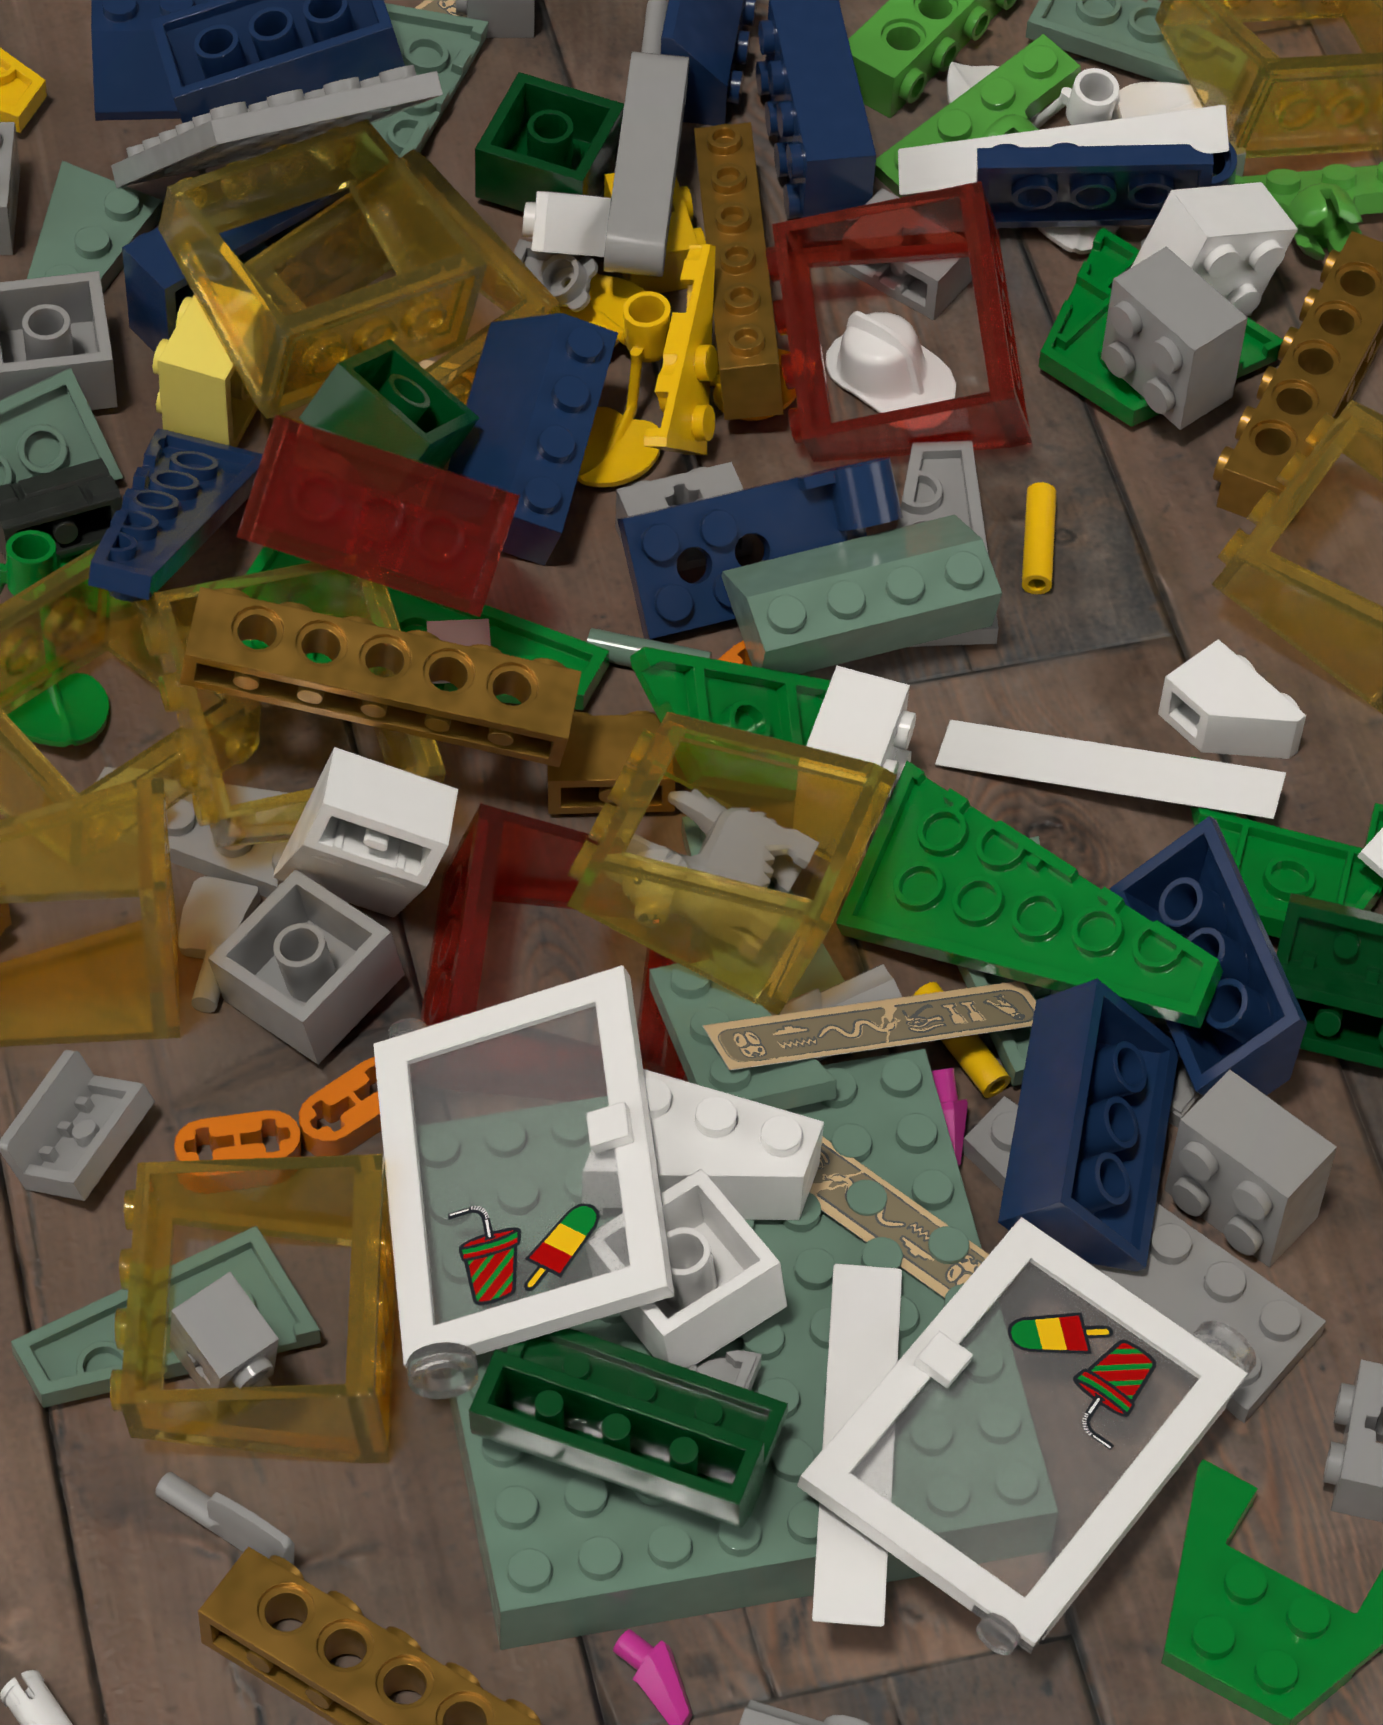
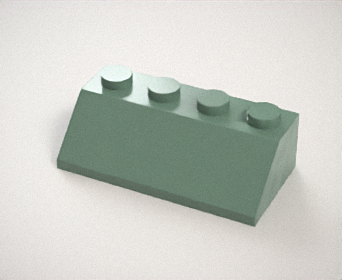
M955 514L722 571L721 576L752 666L794 674H802L990 627L993 625L1002 596V591L983 539Z

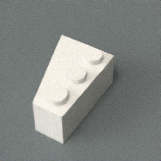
M643 1069L660 1194L702 1168L744 1219H800L820 1163L823 1121ZM615 1148L597 1154L593 1152L585 1172L584 1204L595 1206L599 1210L600 1218H605V1211H623Z

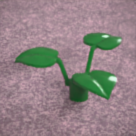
M37 530L21 531L8 539L6 543V564L0 563V595L7 584L8 590L18 602L35 607L44 681H27L13 688L5 699L4 714L9 727L26 740L56 747H67L70 744L78 746L92 741L103 731L109 716L108 696L100 682L85 673H73L56 679L46 602L50 599L56 588L59 589L63 597H71L76 594L84 606L95 610L122 609L132 606L139 601L119 600L112 597L108 590L88 585L90 563L97 549L60 559V556L56 554L54 539L47 533Z

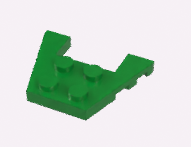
M1101 228L1094 238L1092 250L1087 261H1083L1077 274L1076 284L1068 300L1064 301L1040 351L1038 367L1132 427L1159 415V413L1152 410L1145 398L1123 378H1118L1111 373L1105 362L1101 359L1113 279L1132 267L1140 250L1107 229ZM1250 318L1247 319L1236 379L1276 361L1283 342L1282 338Z
M1374 804L1364 848L1241 818L1233 812L1190 806L1194 827L1208 816L1217 821L1269 936L1281 937L1291 893L1370 911L1383 894V878L1357 857L1383 828L1382 804Z
M1202 1459L1194 1480L1161 1663L1273 1725H1297L1349 1682L1356 1670L1378 1652L1383 1653V1569L1358 1612L1353 1613L1228 1546L1254 1503L1258 1488Z

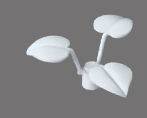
M951 62L947 74V97L949 104L999 66H969ZM1089 68L1076 76L1072 89L1069 87L1062 88L1060 97L1041 113L1039 112L1029 121L1037 128H1040L1065 106H1067L1066 117L1071 125L1210 107L1214 100V91L1170 82H1140L1125 86L1119 90V84L1111 73L1099 68ZM1120 226L1037 228L1066 251L1087 254L1091 252L1094 238L1101 228H1105L1116 235Z

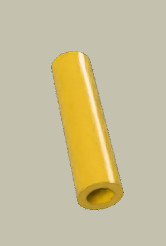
M1044 482L1030 485L1027 488L1022 588L1031 594H1044L1052 588L1057 491L1054 486Z
M929 982L920 987L913 996L943 992L937 982ZM977 1034L941 1040L985 1098H991L1001 1093L1009 1085L1011 1077Z

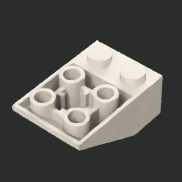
M334 747L274 870L273 878L284 881L296 869L345 902L394 918L427 887L449 845L458 789Z

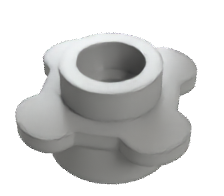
M557 254L549 258L542 265L538 274L537 282L541 290L538 296L539 305L546 311H553L557 307H569L574 312L583 310L591 299L589 295L590 282L598 272L597 263L588 256L577 261L569 254Z

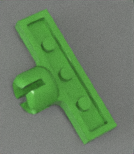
M1042 34L877 157L874 176L896 196L916 205L933 191L909 195L899 194V149L1040 130L1029 120L1059 98L1062 88L1073 87L1076 76L1081 72V66L1045 34Z
M1383 161L1373 166L1351 167L1344 164H1332L1324 167L1323 170L1296 172L1290 169H1275L1265 175L1243 177L1236 175L1235 184L1257 182L1264 184L1298 228L1294 235L1297 245L1303 254L1314 260L1324 261L1325 253L1323 249L1327 248L1329 253L1332 249L1341 252L1352 231L1362 234L1357 224L1363 222L1361 215L1383 213Z

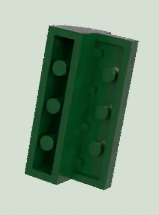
M1291 893L1276 954L1307 1021L1300 1049L1383 1068V914Z
M566 1328L510 1345L506 1353L495 1349L470 1406L469 1420L471 1433L742 1528L750 1517L763 1488V1475L786 1420L788 1403L592 1335Z

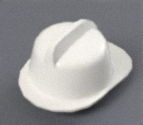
M855 311L848 318L844 334L837 338L827 350L825 367L830 378L874 410L896 422L920 424L934 421L947 413L955 400L956 382L950 368L939 357L920 344L913 326L899 315L889 312L864 314L860 311Z

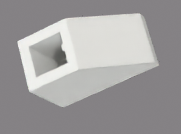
M537 191L536 202L525 203L522 237L533 238L531 251L604 257L611 198Z
M1219 639L1165 676L1158 715L1200 752L1290 759L1298 753L1306 715L1289 695L1280 693L1256 672L1253 665L1245 657L1236 655Z

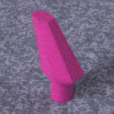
M954 1068L932 1070L958 1166H960L968 1106L967 1099L958 1100Z
M628 1629L617 1640L613 1652L637 1670L632 1680L640 1685L669 1725H688L693 1714L670 1646L661 1640L653 1647L634 1631Z

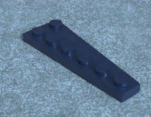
M158 428L144 453L143 466L138 467L134 474L132 488H127L123 496L121 510H116L111 520L110 528L106 530L91 560L88 585L108 590L112 597L123 601L149 600L268 478L271 456Z

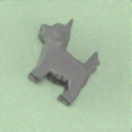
M693 789L691 792H670L668 801L693 820L706 834L699 853L694 856L679 854L670 848L654 844L636 834H624L620 839V843L631 859H608L604 867L612 876L624 882L625 891L637 902L636 913L643 921L654 925L667 919L673 910L681 911L708 930L735 941L741 946V951L754 958L766 937H769L787 906V904L765 890L769 886L770 880L774 882L776 892L786 897L802 868L805 869L809 864L819 842L796 829L781 827L777 824L776 820L767 818L764 812H752L750 808H730L727 810L711 797L709 799L706 798L697 789Z

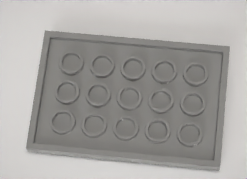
M408 65L383 71L377 77L360 82L358 77L331 82L323 85L322 89L310 91L304 95L302 89L267 97L266 101L249 105V109H247L245 101L213 108L210 110V113L193 117V121L176 125V129L161 132L157 137L143 140V144L126 148L128 158L111 165L116 188L300 148L311 141L318 144L333 140L443 95L438 73L434 71L416 75L414 65Z

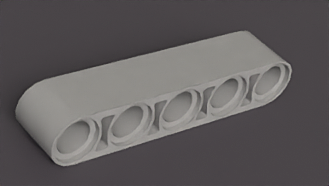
M634 51L631 53L606 233L604 272L663 277L686 102L689 57Z

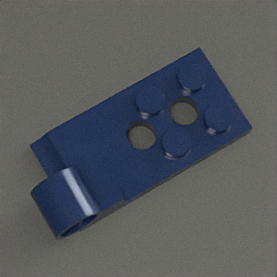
M1230 142L1228 152L1215 154L1200 152L1190 144L1078 146L1073 143H1057L1050 147H1019L1014 144H999L992 148H977L976 229L1153 225L1171 190L1234 185L1237 153Z
M890 457L847 464L619 518L617 521L643 636L645 639H653L736 619L721 576L722 571L742 567L735 557V546L738 540L748 533L756 535L762 541L764 546L762 561L864 537L867 536L865 527L903 518ZM690 547L700 550L705 556L707 564L703 577L694 583L684 581L677 571L679 555Z

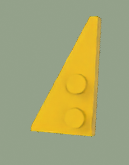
M689 245V251L684 260L680 278L682 284L687 285L686 313H672L663 352V364L658 374L654 391L658 397L661 411L664 413L661 428L646 427L644 435L645 447L685 455H707V442L713 438L715 413L712 406L709 405L710 381L715 379L718 368L717 351L712 345L716 246Z

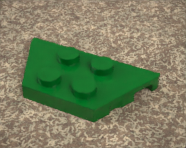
M643 647L630 656L631 666L690 781L791 798L797 796L800 760L831 680Z

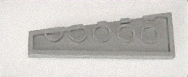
M1005 1096L964 1137L962 1153L1002 1191L1004 1190L1018 1105ZM1157 1202L1146 1269L1135 1272L1090 1264L1248 1373L1232 1394L1226 1406L1244 1424L1321 1337L1326 1320Z

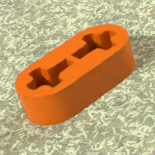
M375 1057L361 1062L311 1095L302 1104L299 1111L301 1142L304 1148L314 1156L325 1159L338 1158L382 1131L378 1091L370 1095V1085L377 1084ZM324 1118L329 1123H335L340 1120L341 1129L334 1132L330 1127L324 1126L317 1130V1120Z
M278 1110L256 1111L192 1121L181 1128L175 1137L174 1153L176 1168L179 1175L187 1183L197 1187H213L281 1177L295 1169L301 1159L300 1129L297 1122L289 1114ZM276 1136L279 1150L266 1152L263 1138ZM210 1145L213 1159L200 1161L197 1147Z

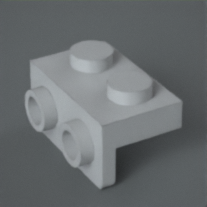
M67 1049L62 1053L1 1137L0 1153L25 1190L85 1201L129 1137L134 1133L155 1100L143 1083L94 1075L80 1052Z

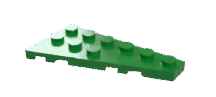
M906 761L836 921L841 935L1058 992L1098 978L1139 1013L1196 1028H1201L1223 973L1219 959L1158 920L1150 921L1127 906L1124 899L1105 886L1103 889H1100L1079 875L1075 867L1003 821L996 822L970 805L967 798L953 789L949 788L947 791L926 777L923 770L909 761Z

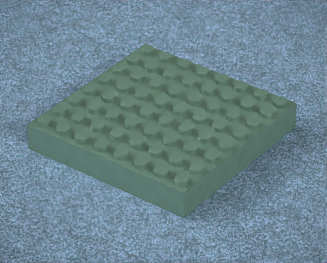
M920 1049L822 1065L837 1080L836 1098L786 1109V1111L823 1121L822 1136L832 1143L837 1153L844 1157L854 1158L946 1223L948 1226L934 1230L929 1237L928 1250L935 1260L943 1264L961 1262L968 1254L969 1241L981 1248L926 1050ZM608 1099L416 1129L436 1325L594 1277L587 1243L585 1242L561 1278L548 1272L535 1289L526 1291L524 1288L525 1282L538 1267L525 1258L567 1211L578 1204H584L585 1172L593 1155L589 1142L586 1113L609 1106ZM859 1180L849 1187L846 1200L848 1206L855 1213L863 1216H873L880 1213L886 1206L887 1193L875 1181ZM810 1192L799 1220L744 1219L780 1261L787 1307L694 1365L698 1366L708 1360L724 1357L726 1352L734 1350L762 1354L761 1367L751 1391L788 1403L786 1420L763 1475V1488L750 1517L742 1528L472 1434L469 1409L495 1350L476 1355L472 1349L465 1346L441 1353L440 1358L500 1650L814 1595L819 1502L797 1487L802 1473L823 1448L833 1267L835 1264L902 1270L898 1361L964 1284L952 1287L947 1292L945 1298H943L900 1267L903 1252L897 1242L886 1237H877L865 1242L823 1212L819 1200ZM472 1206H481L487 1211L493 1231L511 1227L521 1229V1242L517 1246L516 1290L511 1296L487 1305H476L473 1302L465 1264L461 1260L459 1246L464 1242L485 1234L482 1218L478 1213H469L448 1220L449 1213ZM605 1211V1218L599 1219L597 1227L590 1237L624 1217L623 1211ZM996 1301L959 1344L971 1352L973 1357L956 1380L947 1389L931 1378L894 1421L890 1502L980 1566L1049 1554L1057 1518V1512ZM619 1313L570 1327L571 1329L653 1357ZM506 1346V1347H503V1348H500V1349H497V1350H500V1351H503V1352L506 1353V1351H507V1349H508L509 1346ZM888 1552L886 1582L921 1576Z

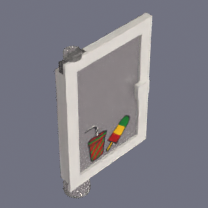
M624 965L431 1026H427L425 1022L419 1019H401L389 1027V1039L373 1044L403 1363L407 1368L408 1385L414 1393L431 1399H446L462 1395L471 1390L478 1382L479 1375L476 1355L674 1296L631 978Z
M1021 1217L802 1473L797 1487L980 1617L982 1620L977 1625L976 1632L980 1640L989 1649L1001 1655H1009L1019 1645L1031 1654L1222 1414L1230 1399L1255 1368L1256 1355L1252 1346L1242 1334L1222 1322L1205 1321L1198 1326L1193 1334H1190Z

